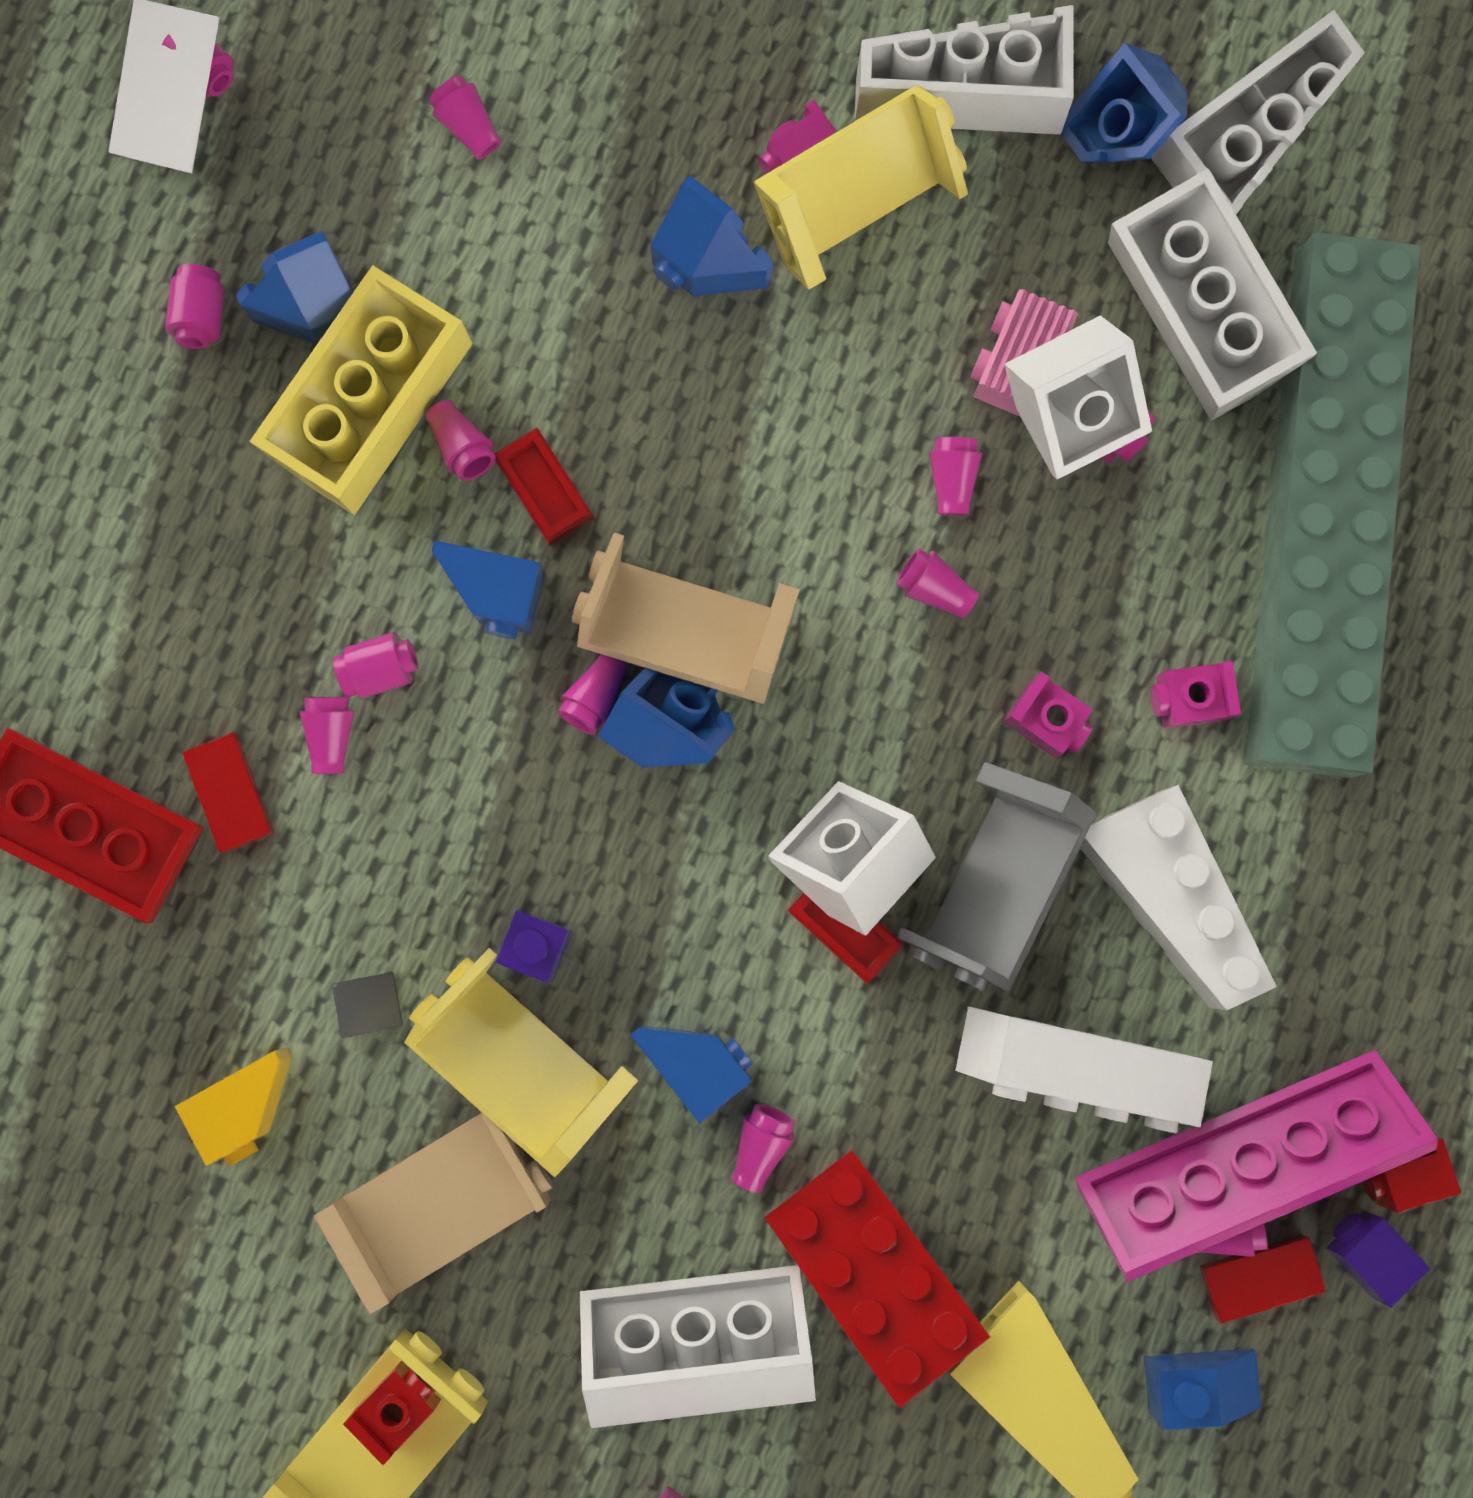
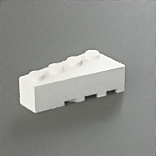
M1073 5L1057 7L1054 9L1053 15L1031 18L1030 12L1009 15L1005 23L979 27L978 21L957 24L956 30L939 34H932L929 29L862 40L856 75L855 121L918 84L934 97H942L947 102L955 119V125L951 129L1061 135L1074 98Z
M1332 10L1179 125L1151 159L1172 188L1209 168L1233 211L1237 214L1243 207L1244 202L1262 183L1287 148L1294 143L1310 119L1324 105L1365 52L1335 10Z

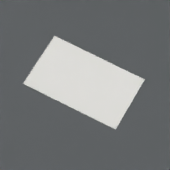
M147 0L133 1L109 153L192 173L220 17ZM168 34H170L176 44V50L162 45L163 40Z

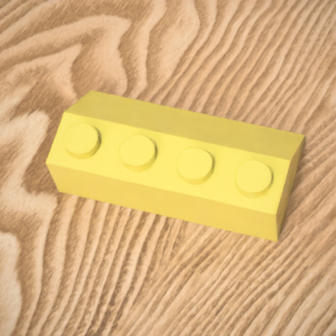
M372 265L249 442L306 485L355 516L473 343L462 321Z

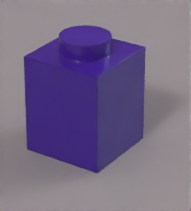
M516 910L495 963L546 983L553 982L573 931L524 911Z
M1365 1210L1360 1215L1353 1213L1344 1218L1333 1231L1335 1239L1326 1247L1332 1256L1373 1299L1390 1308L1431 1270L1384 1218Z

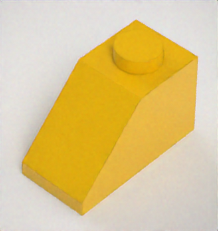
M288 1048L275 1050L175 1106L205 1166L224 1158L227 1166L230 1167L259 1151L254 1141L270 1132L292 1060V1055Z

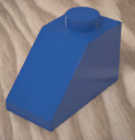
M434 540L432 546L433 554L473 616L480 624H485V633L506 639H516L517 631L527 634L532 633L545 576L540 562Z
M642 1025L630 1035L699 1124L752 1082L751 1076L746 1069L753 1062L734 1038L724 1043L718 1034Z
M1254 1348L1144 1356L1149 1414L1164 1430L1221 1427L1261 1408L1257 1357Z

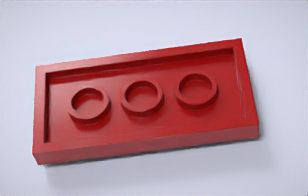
M6 728L0 739V849L144 923H153L204 826L16 730Z
M853 1150L845 1154L764 1217L899 1409L991 1338Z

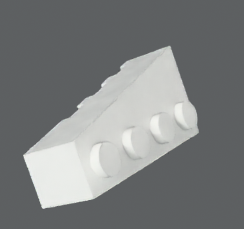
M1179 785L1161 790L1091 824L1080 849L1097 868L1096 871L1109 887H1112L1130 908L1133 916L1142 927L1148 930L1165 951V955L1209 1008L1229 1010L1277 987Z
M968 1006L955 1071L994 1084L992 1094L1000 1097L1026 1102L1027 1092L1045 1095L1043 1105L1077 1112L1078 1103L1081 1102L1095 1105L1094 1115L1127 1123L1129 1113L1145 1116L1144 1126L1177 1133L1179 1123L1201 1127L1213 1061Z

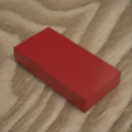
M537 427L494 453L497 465L549 546L594 519L592 512Z
M232 732L182 752L219 853L225 854L275 834L237 734Z
M804 892L787 910L866 984L872 981L904 945L880 921L865 936L828 916Z
M1300 1235L1267 1245L1268 1248L1266 1250L1254 1251V1257L1233 1255L1200 1265L1215 1319L1220 1324L1326 1293L1310 1238Z

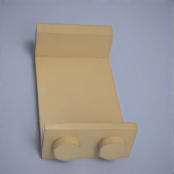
M613 533L606 553L598 550L594 556L588 578L589 582H593L590 593L581 591L574 607L572 623L579 625L577 647L764 704L800 589L779 583L772 606L767 607L621 562L624 535Z
M480 1113L315 1214L314 1218L369 1315L389 1304L397 1294L534 1210L537 1213L547 1207L551 1201L547 1191L553 1188V1184L545 1168L535 1159L529 1162L522 1148L486 1115Z

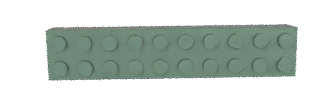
M1314 232L1295 255L1290 308L1317 354L1283 377L1245 765L1344 778H1354L1373 773L1421 245Z

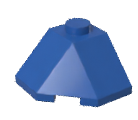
M1124 42L1069 109L1061 135L1083 163L1150 159L1187 117L1188 90L1161 56Z
M690 175L680 187L650 245L652 265L655 266L653 272L659 280L673 290H678L681 286L692 296L766 289L772 281L773 261L762 247L756 245L753 250L749 248L748 239L741 230L744 223L736 212Z
M323 231L271 253L261 265L265 273L262 280L256 286L254 283H246L236 294L241 307L253 322L310 343L318 344L354 292L345 270Z
M644 668L621 693L598 737L641 767L704 764L711 761L731 736L735 727L729 712L720 710L715 697L718 690Z

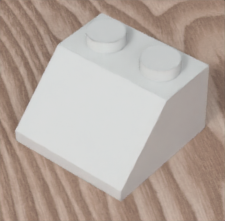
M1098 316L1004 364L1016 409L1051 474L1057 480L1152 432L1133 340L1102 316Z
M839 781L768 855L771 862L828 916L865 936L936 858L914 815Z

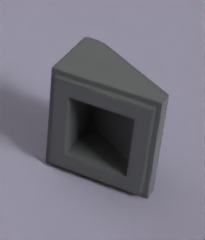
M393 972L332 984L342 1038L403 1025Z

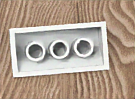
M1209 168L1112 223L1108 244L1211 421L1259 395L1317 354Z
M798 1265L580 1291L582 1393L591 1428L816 1401L812 1356L800 1268Z

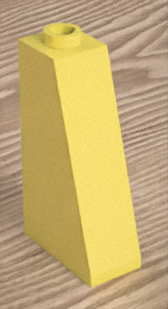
M1018 1281L980 1322L991 1338L948 1371L949 1374L1075 1498H1131L1133 1494L1132 1486L1139 1480L1038 1301Z

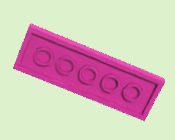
M1373 1050L1201 1124V1127L1194 1126L1079 1175L1075 1179L1077 1188L1126 1282H1129L1435 1151L1438 1138L1377 1051Z

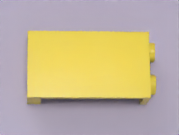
M917 84L754 181L784 265L808 290L826 280L818 255L936 184L942 185L958 199L968 195L963 172L967 170L966 161L962 152L955 144L951 128L955 125V119L949 105L942 97H934Z
M489 948L475 963L469 957H466L453 970L445 981L450 988L439 999L431 993L417 1006L409 1017L415 1025L404 1043L552 1176L556 1177L638 1080L623 1066L619 1068L609 1081L606 1080L486 973L497 957V954Z
M405 1328L262 1498H409L471 1423L475 1424L482 1415L488 1403V1400L482 1396L484 1392L483 1386L468 1371L460 1368L455 1372L439 1358L442 1355L441 1349L429 1336L420 1331L413 1335ZM402 1360L436 1390L435 1394L441 1401L435 1411L400 1446L392 1457L382 1465L343 1423L353 1410ZM395 1403L385 1405V1408L397 1420L403 1418V1411L399 1405Z

